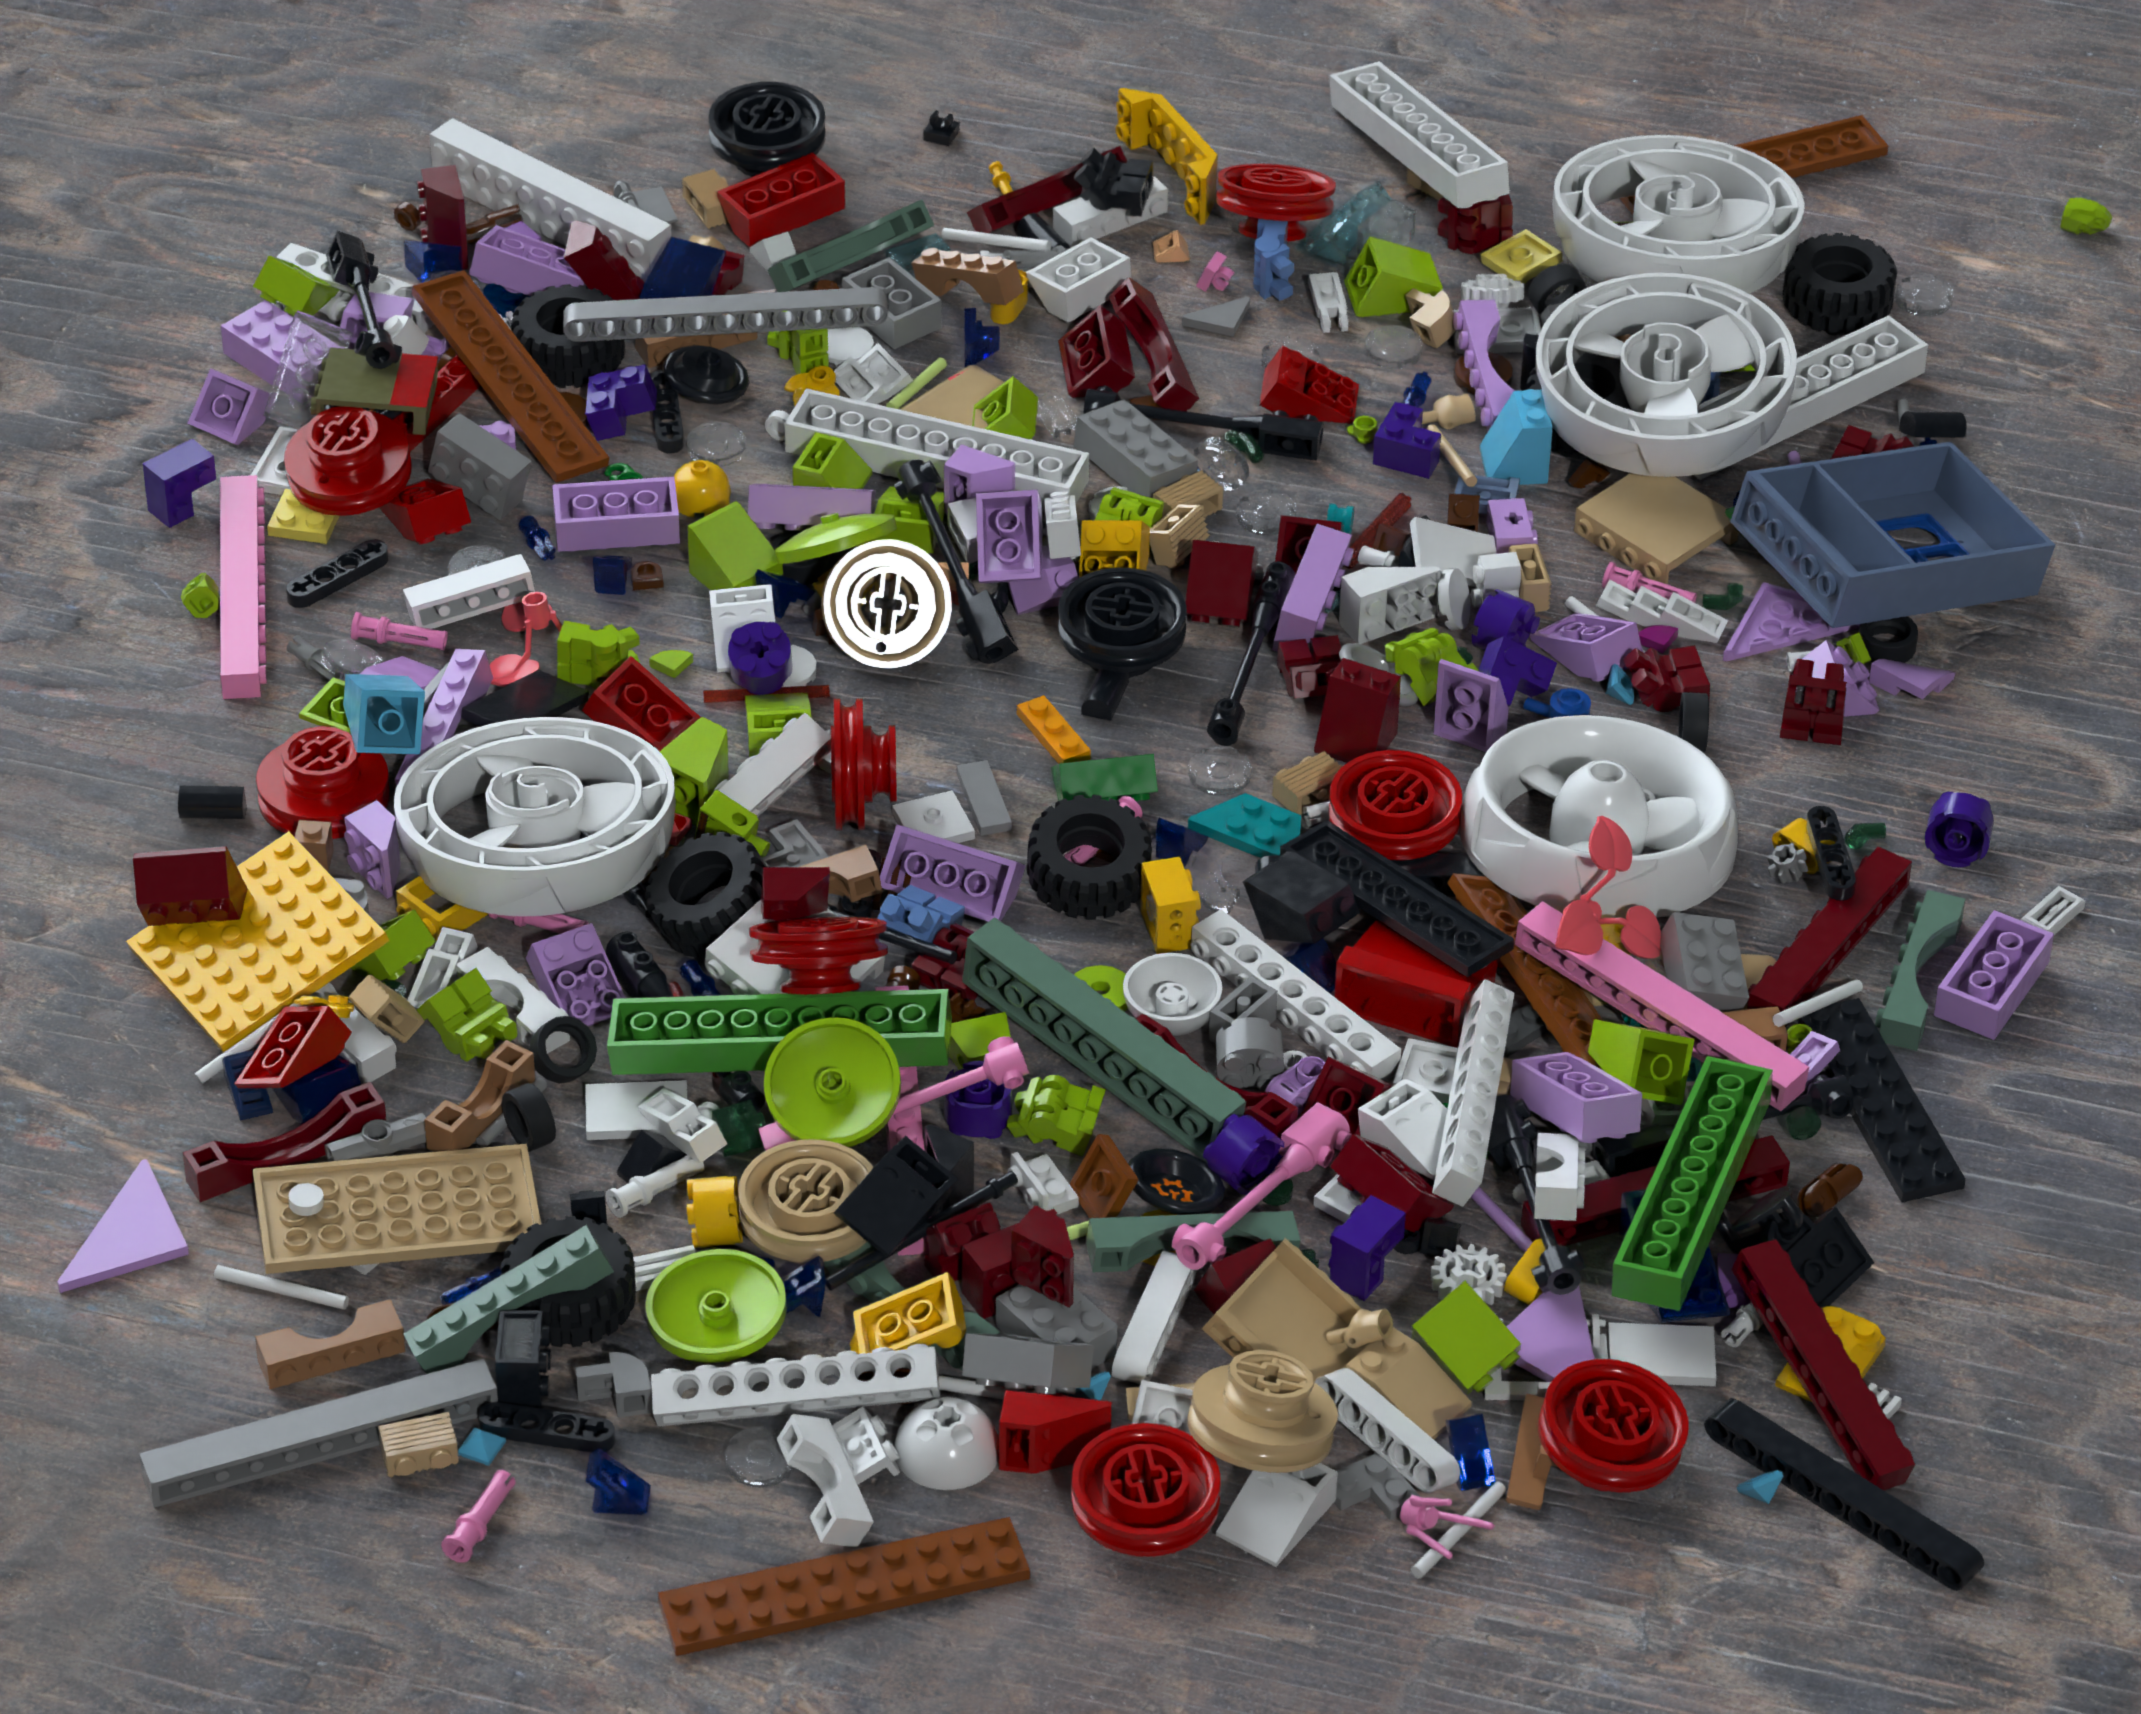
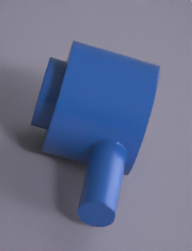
M1566 688L1553 693L1550 698V705L1528 697L1525 700L1524 709L1548 717V719L1562 716L1590 715L1591 700L1583 691Z

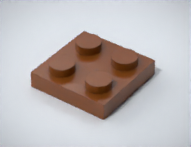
M1098 1134L1069 1185L1078 1195L1079 1204L1089 1219L1110 1218L1119 1215L1139 1179L1110 1136Z

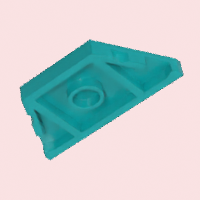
M1244 793L1190 816L1188 819V829L1262 858L1264 856L1280 855V846L1300 835L1301 815Z

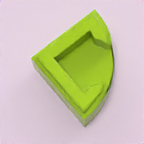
M1860 632L1836 642V645L1842 647L1855 663L1860 661L1862 664L1872 661Z
M667 650L649 658V667L672 678H676L693 663V653L683 650Z

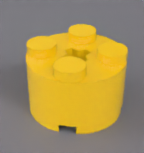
M736 1176L687 1180L688 1198L693 1200L692 1204H687L688 1224H695L696 1227L692 1228L694 1248L735 1245L736 1243L743 1242V1229L739 1219V1184Z

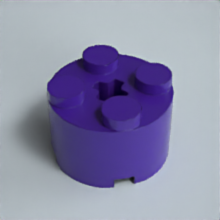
M1494 590L1497 595L1492 596L1489 594L1476 615L1474 626L1479 628L1477 636L1472 634L1473 646L1485 651L1488 643L1504 636L1526 647L1529 635L1536 632L1540 623V617L1535 615L1533 603L1502 590Z
M752 622L733 631L728 645L730 673L734 682L739 687L742 686L748 692L756 695L770 694L779 690L787 678L790 677L793 669L790 640L780 625L775 622Z
M1948 791L1940 796L1930 810L1925 832V845L1927 849L1930 848L1935 854L1934 858L1947 866L1961 868L1970 866L1971 862L1978 859L1980 861L1985 857L1989 849L1994 825L1990 803L1986 799L1961 792L1954 793Z
M984 1061L964 1063L962 1069L954 1072V1069L950 1071L945 1080L983 1066ZM989 1079L944 1095V1117L949 1125V1131L959 1136L986 1137L988 1139L998 1138L1007 1126L1009 1116L1012 1115V1089L1005 1088L1004 1084L997 1086Z
M1233 1114L1225 1120L1223 1130L1215 1141L1205 1148L1203 1158L1207 1160L1208 1168L1219 1175L1223 1181L1238 1193L1247 1195L1251 1192L1248 1188L1255 1184H1260L1275 1170V1167L1283 1157L1279 1154L1280 1146L1284 1148V1142L1250 1115L1239 1117Z

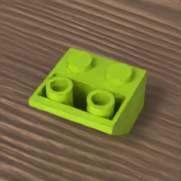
M818 432L814 434L793 466V486L863 489L872 476V469L844 439Z

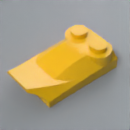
M948 1272L853 1311L855 1332L850 1341V1349L858 1354L872 1353L874 1349L882 1347L891 1348L894 1351L907 1349L910 1345L914 1344L929 1346L935 1343L940 1348H950L957 1345L966 1333V1323L962 1300L952 1277Z
M1823 1307L1822 1310L1825 1313L1827 1322L1834 1333L1840 1337L1843 1348L1851 1361L1858 1366L1861 1377L1864 1378L1884 1349L1885 1336L1875 1323L1838 1307ZM1787 1362L1777 1377L1775 1386L1812 1402Z

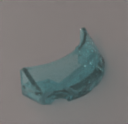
M1378 181L1353 195L1344 205L1336 208L1332 214L1324 218L1305 238L1303 242L1304 247L1310 253L1340 265H1345L1347 263L1346 257L1353 247L1398 208Z

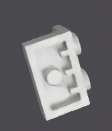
M1018 1152L1011 1154L1008 1172L1012 1171L1017 1176L1018 1183L1013 1186L1018 1187L1023 1193L1025 1202L1030 1209L1035 1205L1046 1211L1054 1208L1058 1215L1079 1207L1078 1195L1047 1154L1026 1162Z
M862 1406L832 1425L857 1485L884 1468H887L894 1477L901 1473L896 1463V1460L900 1458L891 1441L885 1440L884 1435L888 1431L878 1415L872 1417Z

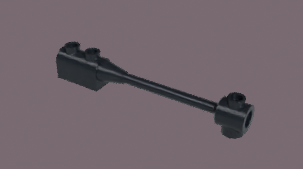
M337 231L326 254L332 279L334 282L351 287L357 293L368 331L360 332L355 344V353L365 356L368 364L374 368H386L392 363L399 361L402 347L393 344L391 335L386 330L379 328L368 290L370 283H374L378 275V267L373 265L375 255L366 251L361 239Z
M1100 386L1097 390L1088 388L1083 414L1120 401L1121 398L1117 392H1114L1108 386ZM1131 404L1147 418L1229 429L1232 432L1258 440V453L1317 461L1323 439L1324 422L1319 421L1314 415H1305L1301 419L1289 417L1286 412L1278 410L1273 414L1264 413L1263 415L1235 416L1230 418Z
M912 460L905 463L898 470L900 481L896 482L894 486L902 500L908 498L910 502L921 504L956 582L959 614L961 616L955 623L962 636L969 635L971 639L970 642L965 644L973 660L979 658L981 662L986 664L998 662L1019 649L996 600L987 589L978 593L972 582L967 579L931 499L936 493V484L942 482L940 475L930 460L926 463L922 460Z
M1272 562L1266 568L1251 608L1252 635L1229 697L1221 699L1216 703L1209 720L1207 732L1218 745L1231 746L1238 741V733L1245 717V710L1240 704L1243 692L1263 638L1270 630L1277 631L1281 609L1295 578L1294 570L1283 562Z
M621 932L608 942L606 946L608 960L619 984L631 998L674 997L667 983L665 973L653 960L652 953L646 951L639 943L634 932ZM736 1071L733 1073L715 1072L722 1081L719 1086V1094L729 1105V1115L731 1118L737 1121H747L753 1118L763 1107L765 1097L751 1080V1075L746 1071Z
M1818 1075L1809 1084L1807 1095L1797 1097L1782 1111L1769 1104L1763 1120L1811 1108L1819 1116L1829 1113L1832 1118H1844L1853 1108L1851 1085L1844 1075L1829 1078L1827 1075ZM1640 1123V1132L1626 1134L1625 1138H1597V1141L1592 1144L1594 1160L1600 1163L1610 1178L1657 1166L1675 1125L1654 1124L1645 1127Z
M1499 1095L1495 1103L1488 1151L1503 1172L1513 1168V1171L1520 1178L1534 1217L1536 1182L1533 1176L1532 1153L1534 1146L1532 1141L1538 1138V1132L1530 1119L1524 1121L1531 1117V1113L1522 1098L1517 1101L1513 1096ZM1534 1219L1545 1251L1539 1257V1265L1532 1269L1538 1286L1544 1294L1551 1291L1554 1294L1563 1295L1574 1291L1581 1282L1579 1271L1586 1268L1581 1254L1577 1249L1571 1251L1566 1246L1558 1245L1549 1219Z

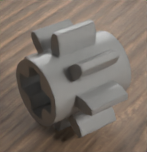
M1793 843L1777 845L1773 854L1767 855L1770 864L1768 870L1771 877L1779 876L1782 884L1798 882L1802 873L1808 872L1805 862L1807 857L1804 849L1796 851Z

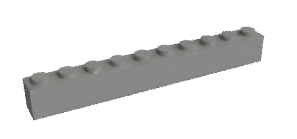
M484 1359L464 1363L441 1371L431 1372L419 1377L139 1453L142 1478L153 1507L163 1506L380 1445L379 1425L449 1412L452 1425L479 1418V1411L485 1404L498 1402L497 1387Z

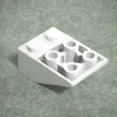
M1367 567L1341 576L1339 625L1355 643L1363 644L1436 618L1438 615V582L1440 581L1441 569L1439 567Z
M771 584L709 591L717 673H730L728 645L731 635L736 628L752 622H775Z
M1405 1078L1358 1108L1360 1135L1363 1138L1388 1147L1413 1170L1434 1180L1447 1108L1430 1090Z
M1322 1463L1304 1470L1287 1473L1252 1470L1218 1527L1216 1536L1277 1567L1336 1501L1338 1472Z

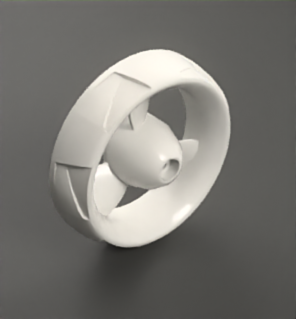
M1677 135L1627 137L1604 142L1578 153L1565 163L1558 172L1554 184L1552 203L1555 230L1557 236L1561 238L1564 253L1578 270L1598 283L1643 273H1679L1720 281L1739 288L1748 294L1768 285L1780 273L1785 271L1795 252L1804 216V199L1799 187L1777 165L1753 152L1709 139ZM1635 195L1632 223L1619 226L1607 219L1596 209V206L1610 200Z
M1643 273L1610 279L1588 287L1567 299L1549 316L1539 333L1536 344L1537 376L1542 387L1546 412L1551 419L1554 430L1571 447L1594 461L1614 469L1639 475L1656 477L1698 475L1728 467L1751 455L1758 448L1764 446L1780 427L1790 405L1796 380L1797 353L1791 333L1779 316L1766 304L1739 288L1695 275ZM1634 333L1625 341V343L1615 338L1618 336ZM1587 352L1620 360V383L1632 410L1622 408L1603 399L1582 381L1574 366L1582 354ZM1752 364L1757 375L1742 394L1722 406L1698 413V407L1710 385L1711 372L1732 371Z
M1576 715L1539 720L1516 728L1502 736L1487 750L1481 765L1475 768L1470 776L1462 800L1459 827L1460 838L1466 853L1475 866L1489 880L1515 897L1536 906L1543 901L1561 913L1571 902L1580 900L1581 895L1588 893L1608 874V870H1601L1595 865L1589 853V837L1599 816L1607 817L1617 823L1626 833L1632 847L1630 868L1624 872L1616 870L1615 876L1591 897V900L1597 902L1601 907V918L1622 917L1626 919L1628 909L1639 905L1652 911L1656 918L1671 915L1673 912L1687 910L1700 904L1717 892L1727 881L1735 862L1738 845V814L1729 781L1709 757L1689 742L1662 729L1632 720L1606 716ZM1532 789H1536L1554 799L1549 830L1550 841L1521 827L1504 809L1518 796ZM1643 789L1651 791L1656 799L1646 802ZM1645 846L1662 851L1641 855Z
M535 717L507 720L457 734L437 744L417 758L402 775L394 795L395 821L402 848L406 856L413 860L414 867L418 875L424 880V883L440 897L457 905L484 913L505 916H546L568 913L606 902L633 888L646 878L659 860L665 856L673 831L676 806L674 776L671 767L663 755L650 743L635 734L612 725L564 717ZM486 792L489 830L468 839L451 830L442 822L441 818L450 809L474 796ZM582 831L593 834L579 840Z

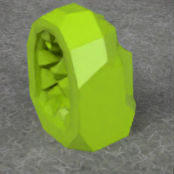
M2070 198L2065 206L2060 227L2061 230L2076 235L2081 233L2091 235L2108 228L2112 221V215L2106 207L2096 201L2085 198Z
M204 572L192 579L182 590V602L195 618H208L220 607L218 586Z

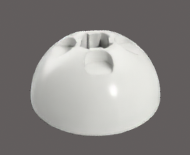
M1161 953L1138 961L1128 970L1123 982V992L1127 1007L1134 1018L1143 1013L1168 1028L1173 1036H1181L1198 1030L1210 1020V1011L1221 1000L1222 982L1215 969L1199 958L1181 953Z
M942 1397L920 1404L903 1420L895 1439L894 1447L900 1457L896 1462L900 1470L912 1481L932 1489L957 1490L979 1483L994 1470L999 1460V1437L994 1424L979 1407L959 1398Z

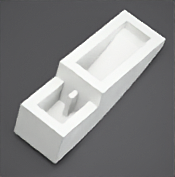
M442 927L434 949H428L407 999L416 1010L427 999L457 980L456 964L475 954L478 948L474 935Z
M663 1088L638 1106L639 1111L661 1134L699 1163H702L727 1145L716 1122L701 1115L695 1103L666 1088Z

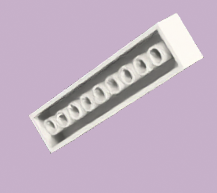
M1381 62L1329 75L1331 106L1457 208H1469L1474 203L1493 201L1498 199L1499 196L1509 194L1508 162Z
M453 118L429 134L432 168L456 165L463 196L494 211L519 204L520 211L516 214L522 215L523 222L528 227L565 246L571 222L577 220L594 225L603 235L610 239L613 248L620 256L625 257L631 270L636 276L643 279L647 287L651 288L671 273L673 269L671 224Z
M1888 315L1797 358L1794 390L1785 417L1774 436L1764 446H1761L1749 456L1925 373L1928 344ZM1754 379L1701 403L1698 407V413L1717 408L1735 399L1751 385ZM1722 469L1694 476L1701 480Z
M807 388L785 422V452L801 455L814 434L818 432L844 439L872 469V472L885 476L899 478L898 470L905 463L912 460H922L926 463L930 460L942 482L936 484V487L944 489V464L961 444L1015 462V489H1018V491L1038 490L1042 501V511L1044 512V498H1050L1051 493L1068 492V495H1075V503H1077L1089 482V453Z

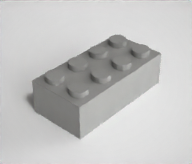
M1125 399L1077 416L1074 447L1079 451L1089 453V459L1121 486L1128 488L1127 491L1153 498V493L1160 487H1168L1178 482L1183 476L1192 475L1197 472L1198 459Z

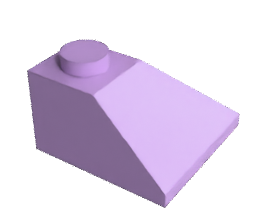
M1049 545L1043 546L1041 580L1007 582L1016 614L1020 615L1059 606L1060 598L1065 589L1079 578L1073 560L1070 557L1050 559Z

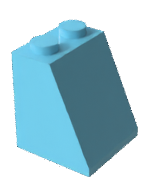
M1528 389L1513 391L1480 444L1486 477L1508 480L1511 477L1520 478V485L1548 484L1553 426L1546 412L1542 390Z
M345 675L343 706L357 753L420 754L425 691L409 676Z

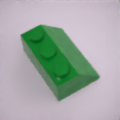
M1154 754L1059 763L1051 767L1058 801L1065 798L1067 801L1073 800V796L1083 795L1084 798L1100 795L1102 796L1101 799L1107 801L1110 798L1118 801V797L1131 796L1137 802L1150 800V794L1158 792Z

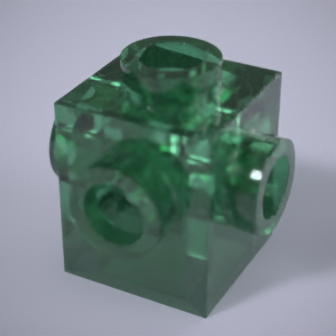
M750 1100L712 1111V1121L717 1123L727 1142V1145L720 1149L724 1157L763 1147L758 1128L766 1126V1122L762 1112H756Z

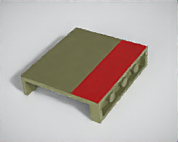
M330 348L328 358L322 359L318 384H315L314 396L311 399V415H318L320 412L325 411L326 405L414 412L413 434L425 435L437 387L438 356L401 353L397 363H392L383 369H377L368 364L365 356L356 354L354 349Z

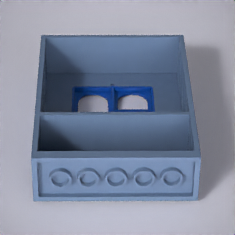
M1952 442L1747 471L1730 521L1831 628L2038 595L2055 548V544ZM1922 528L1936 535L1940 543L1904 550L1887 531ZM1937 556H1947V557H1951V558H1944V559L1931 560V561H1929V560L1927 559V558L1937 557Z

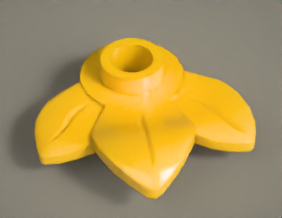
M817 366L808 373L796 374L784 386L786 391L793 393L794 406H796L806 388L840 396V391L835 385V372L828 366Z
M328 995V1000L313 996H302L300 999L294 1000L295 1004L329 1006L339 1018H350V1012L354 1010V1004L348 1003L349 997L342 995Z

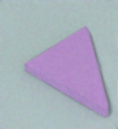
M1763 582L1723 654V660L1731 661L1859 629L1860 624L1831 628L1797 591Z
M147 1159L139 1163L57 1281L60 1293L189 1255L186 1241Z
M1579 1286L1574 1291L1563 1295L1554 1294L1551 1291L1545 1294L1542 1293L1507 1326L1521 1343V1350L1517 1352L1520 1358L1514 1364L1546 1382H1551L1562 1370L1573 1364L1594 1359Z

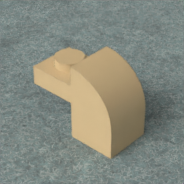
M1413 288L1405 296L1412 314L1409 319L1416 339L1437 349L1455 332L1453 325L1454 311L1449 296L1441 290L1433 297L1429 293H1423Z

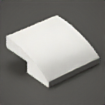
M879 343L857 362L850 356L834 370L836 384L851 399L879 404L887 400L913 381L911 376Z

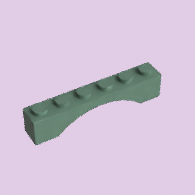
M919 200L841 237L786 259L767 270L778 292H790L920 234L935 225L923 200Z
M1927 890L1924 901H1917L1913 920L1916 923H1909L1906 934V941L1909 943H1902L1898 962L1901 965H1894L1890 984L1894 985L1893 987L1887 986L1883 998V1005L1886 1007L1885 1009L1879 1008L1875 1021V1026L1880 1028V1034L1886 1044L1915 1051L1918 1050L1925 1030L1928 1004L1921 995L1916 982V976L1920 968L1930 957L1940 950L1955 944L1963 920L1965 898Z
M1293 1211L1248 1212L1222 1235L1226 1252L1235 1254L1271 1238L1276 1248L1285 1238L1297 1248L1300 1246V1236ZM1226 1213L1090 1218L1086 1246L1092 1272L1127 1271L1137 1263L1154 1255L1161 1254L1162 1251H1174L1172 1240L1180 1225L1185 1223L1195 1227L1202 1222L1214 1225Z
M586 1225L403 1333L416 1360L426 1374L455 1367L464 1360L469 1349L479 1337L499 1320L500 1310H515L530 1301L555 1293L584 1290L610 1275L614 1270Z
M867 1241L859 1249L844 1257L824 1262L825 1267L832 1275L876 1248ZM883 1261L846 1282L856 1294L864 1296L872 1303L906 1290L892 1277ZM964 1312L966 1333L1000 1334L998 1329L978 1314ZM966 1333L963 1339L953 1347L940 1348L935 1343L928 1346H935L936 1352L943 1356L952 1367L963 1370Z

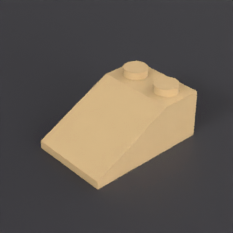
M1394 1327L1388 1338L1372 1342L1346 1364V1368L1354 1371L1433 1440L1472 1407L1470 1399L1423 1347Z

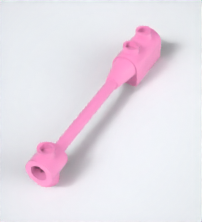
M999 1037L993 1040L988 1045L989 1053L985 1054L983 1066L899 1098L893 1115L989 1079L997 1086L1004 1084L1007 1089L1021 1086L1024 1082L1023 1076L1030 1073L1018 1042L1014 1043L1011 1037ZM776 1122L758 1128L765 1151L783 1143L796 1141L788 1136Z
M1318 1102L1282 1133L1281 1139L1284 1142V1148L1280 1146L1279 1154L1283 1157L1269 1176L1214 1225L1206 1222L1199 1223L1195 1227L1185 1223L1180 1225L1174 1234L1172 1248L1176 1250L1177 1257L1181 1263L1190 1269L1198 1270L1208 1262L1214 1263L1223 1259L1226 1247L1224 1246L1222 1235L1281 1182L1302 1172H1308L1317 1164L1327 1168L1333 1160L1334 1149L1341 1151L1352 1136L1346 1118L1339 1112Z

